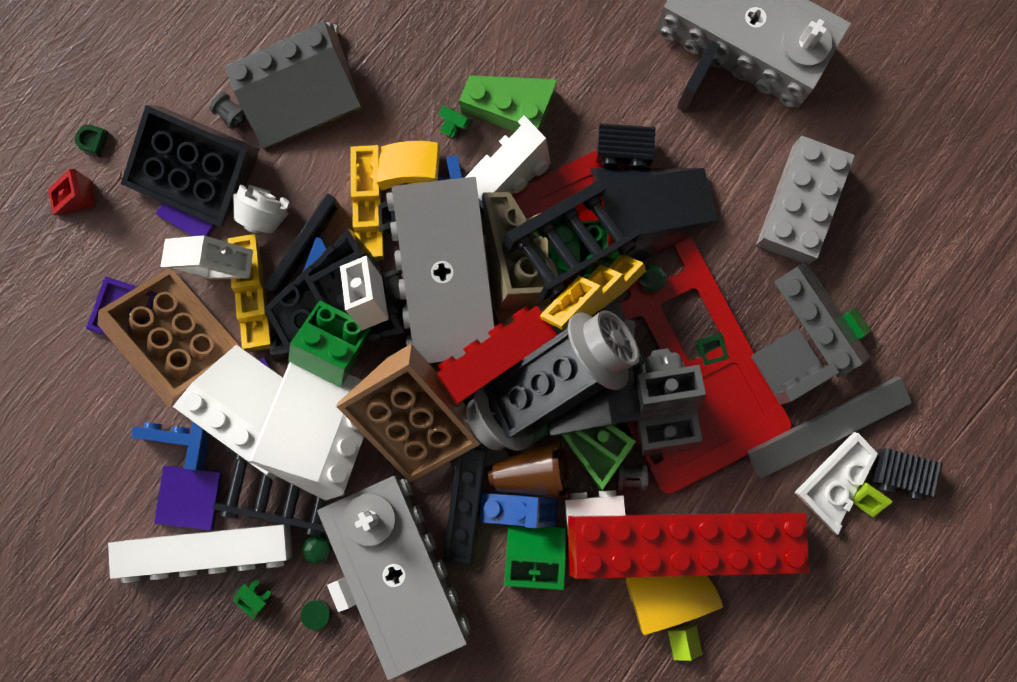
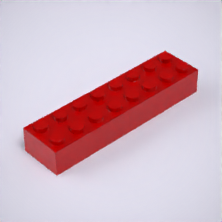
M806 513L568 516L569 576L576 579L809 573Z

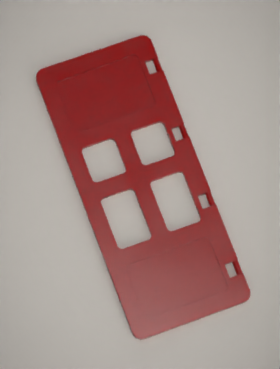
M595 150L528 183L522 191L513 193L512 196L527 219L544 212L593 184L590 168L607 167H603L602 163H596ZM622 164L616 168H630V165ZM587 209L579 213L581 221L598 220L595 214ZM608 233V246L612 245V239ZM691 236L673 244V248L684 266L683 272L667 279L664 288L655 294L643 292L638 285L637 279L628 288L630 298L621 302L622 312L627 320H632L636 317L643 318L659 350L668 348L671 353L676 352L681 356V361L685 367L700 365L706 392L697 411L703 439L701 445L696 449L661 454L663 461L657 464L654 463L651 456L644 457L659 489L665 493H674L748 455V450L791 429V421L782 404L778 403L753 362L751 356L754 352ZM689 290H696L718 332L723 334L729 359L709 365H704L702 356L695 360H689L661 309L662 304ZM721 346L706 354L707 360L724 356ZM637 423L626 424L640 450L636 430Z

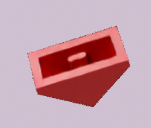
M68 169L48 189L53 215H62L96 206L91 180L76 169Z

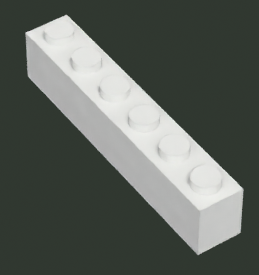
M289 524L108 543L110 579L121 578V583L140 581L141 575H150V580L169 578L168 573L179 572V577L198 575L197 570L208 569V574L226 572V567L237 566V571L255 569V564L266 563V568L284 566V561L292 558Z

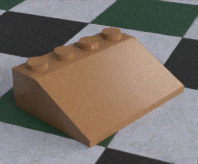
M170 269L163 271L103 307L98 313V326L170 409L173 408L178 399L199 376L235 345L239 346L175 271ZM150 291L158 293L154 298L152 310L146 307L150 297L146 294ZM132 307L133 310L131 311L130 317L128 318L127 316H128L129 311H130L129 308ZM141 319L146 320L145 324H140Z
M412 344L384 360L343 397L336 406L409 482L418 479L481 444L469 426L466 415L467 406L462 401L455 405L449 396L448 390L435 376L437 372Z

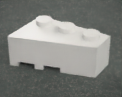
M525 116L518 121L521 126L510 138L505 135L499 141L502 144L500 149L491 158L486 155L466 176H476L479 206L482 209L483 192H510L511 195L519 193L526 187L528 181L536 175H542L551 164L546 138Z

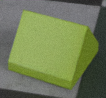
M865 481L863 485H859L852 499L854 505L873 518L892 503L891 499Z
M697 625L668 630L674 660L692 661L703 655Z

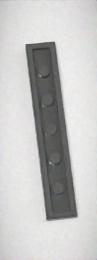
M896 376L748 450L747 453L757 476L762 479L912 402L902 378Z

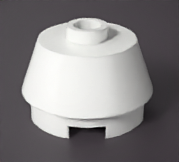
M240 185L238 192L234 194V220L253 233H274L288 215L289 201L284 197H281L280 201H278L275 196L270 194L271 191L257 186L249 185L248 189H246L245 186Z

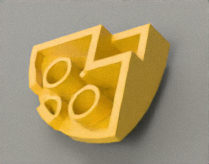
M708 576L625 578L643 635L682 624L723 608L720 596Z

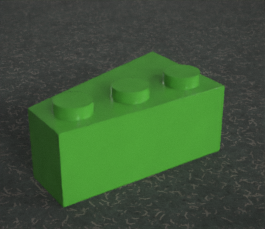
M469 75L459 100L460 110L462 113L513 132L518 130L521 126L518 121L525 116L541 131L556 93L557 79Z
M615 426L559 434L600 490H603L636 442Z

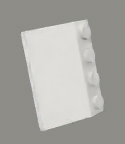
M235 345L199 376L173 407L249 462L283 378ZM252 464L272 480L276 478V475Z
M290 362L249 462L323 500L342 496L364 435L336 406L362 380L348 375L342 387H339Z

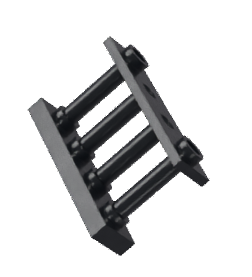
M601 180L594 182L510 230L505 235L502 246L508 255L517 249L519 252L523 251L546 284L539 295L542 301L550 296L552 298L558 297L578 276L583 277L596 269L600 264L606 263L619 254L623 257L636 248L635 242L641 234L640 231L637 229L627 236L623 234L601 204V198L607 189ZM586 209L592 211L615 243L602 249L580 220L579 213ZM562 223L569 224L592 254V257L579 263L555 231L557 226ZM540 236L542 238L546 237L570 270L556 278L532 245L533 240Z
M226 448V451L235 453L230 448ZM235 453L234 459H236L227 502L214 503L212 509L221 510V516L238 519L240 514L306 528L305 533L310 535L322 536L323 532H326L317 510L325 507L327 500L316 496L311 520L296 518L294 514L300 487L289 483L283 514L267 512L266 508L273 480L264 473H262L255 508L238 506L248 461Z

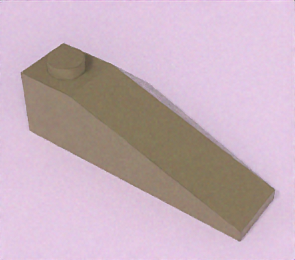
M483 192L482 204L490 281L496 309H522L525 306L529 307L541 302L542 300L539 298V295L546 284L523 251L519 252L517 249L508 255L502 246L506 233L526 222V217L510 192ZM538 238L534 239L532 245L557 278L558 274L555 264L551 258H546L540 248V240Z

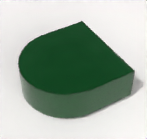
M84 125L75 133L74 141L76 146L83 152L100 157L109 132L106 129L93 125Z

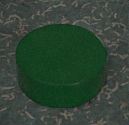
M320 599L311 600L306 603L301 610V622L310 630L322 629L331 618L329 605Z

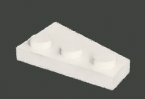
M853 432L795 491V494L832 533L838 535L842 527L840 524L846 512L850 511L854 503L852 499L859 485H863L878 453L859 433Z

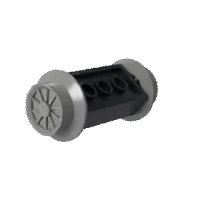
M601 311L594 317L586 313H576L570 318L567 329L474 392V399L468 403L466 409L467 420L472 432L483 445L492 450H502L507 447L518 451L527 448L533 441L534 432L601 389L606 387L612 390H619L627 384L629 377L628 369L639 361V349L634 336L626 324L610 311Z

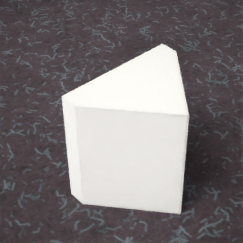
M345 577L327 585L338 612L356 605Z

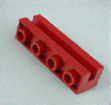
M525 306L512 315L515 321L506 327L503 323L498 324L488 331L490 337L484 342L480 343L476 339L463 348L466 354L457 360L454 356H451L438 365L441 371L435 376L448 390L449 396L455 405L557 336L552 326L541 319L540 315L542 312L538 306L531 310Z

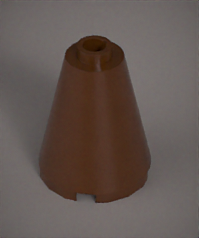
M553 441L495 462L493 469L488 471L490 485L495 486L498 492L556 499L568 498L569 488H564V481L569 480V471L565 449H559L562 441Z

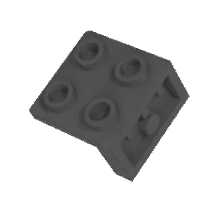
M795 329L751 356L780 405L795 400L839 373L834 363L825 366L821 364L800 329Z

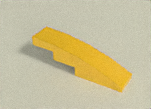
M379 146L351 147L353 229L355 235L372 253L373 257L377 261L384 260L383 232H379L378 204L382 203V190L376 183L380 159Z
M256 234L228 238V243L254 250L249 278L231 279V288L235 293L237 320L240 322L242 349L246 352L270 349L272 342L271 323L264 310L268 305L266 287H264L265 280Z
M620 255L609 267L600 264L587 279L578 276L540 315L541 319L565 330L568 328L570 318L576 313H586L592 316L626 291L646 272L644 263L626 255L623 257Z

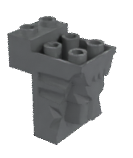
M668 348L654 350L651 352V356L645 359L644 363L633 368L641 413V420L636 422L641 456L646 457L699 448L703 439L697 411L706 395L700 365L685 367L678 353H671Z

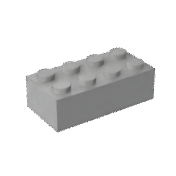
M801 135L791 148L756 246L801 263L807 262L808 265L815 261L819 256L855 155Z

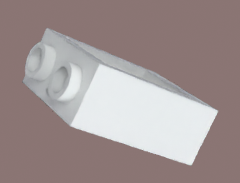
M204 235L165 239L161 267L209 280L249 278L254 250Z

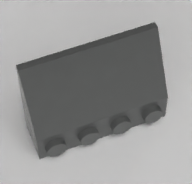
M324 21L225 66L233 91L264 150L362 108L337 33Z

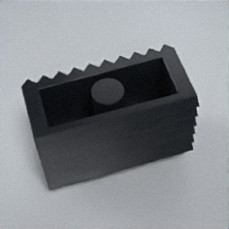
M600 123L597 135L596 163H602V166L607 168H616L624 164L630 165L631 169H646V166H651L654 160L656 127Z
M887 448L877 449L876 452L878 454L874 461L870 482L879 484V490L894 494L897 493V489L907 492L908 498L925 501L926 497H936L943 463Z

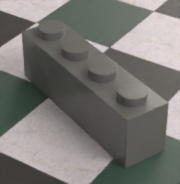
M807 262L774 281L828 364L834 363L839 371L836 374L838 378L862 365L870 357Z

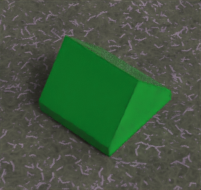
M856 308L843 315L858 339L866 336L871 331Z

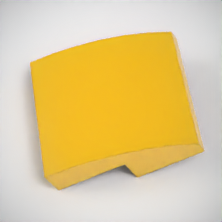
M406 141L382 146L376 183L381 190H385L404 183L415 184L438 181L440 145L437 142Z

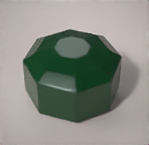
M649 265L645 268L646 272L638 278V285L643 292L655 294L664 288L666 275L661 267Z
M313 536L306 539L302 552L306 561L319 564L329 559L332 546L328 538Z

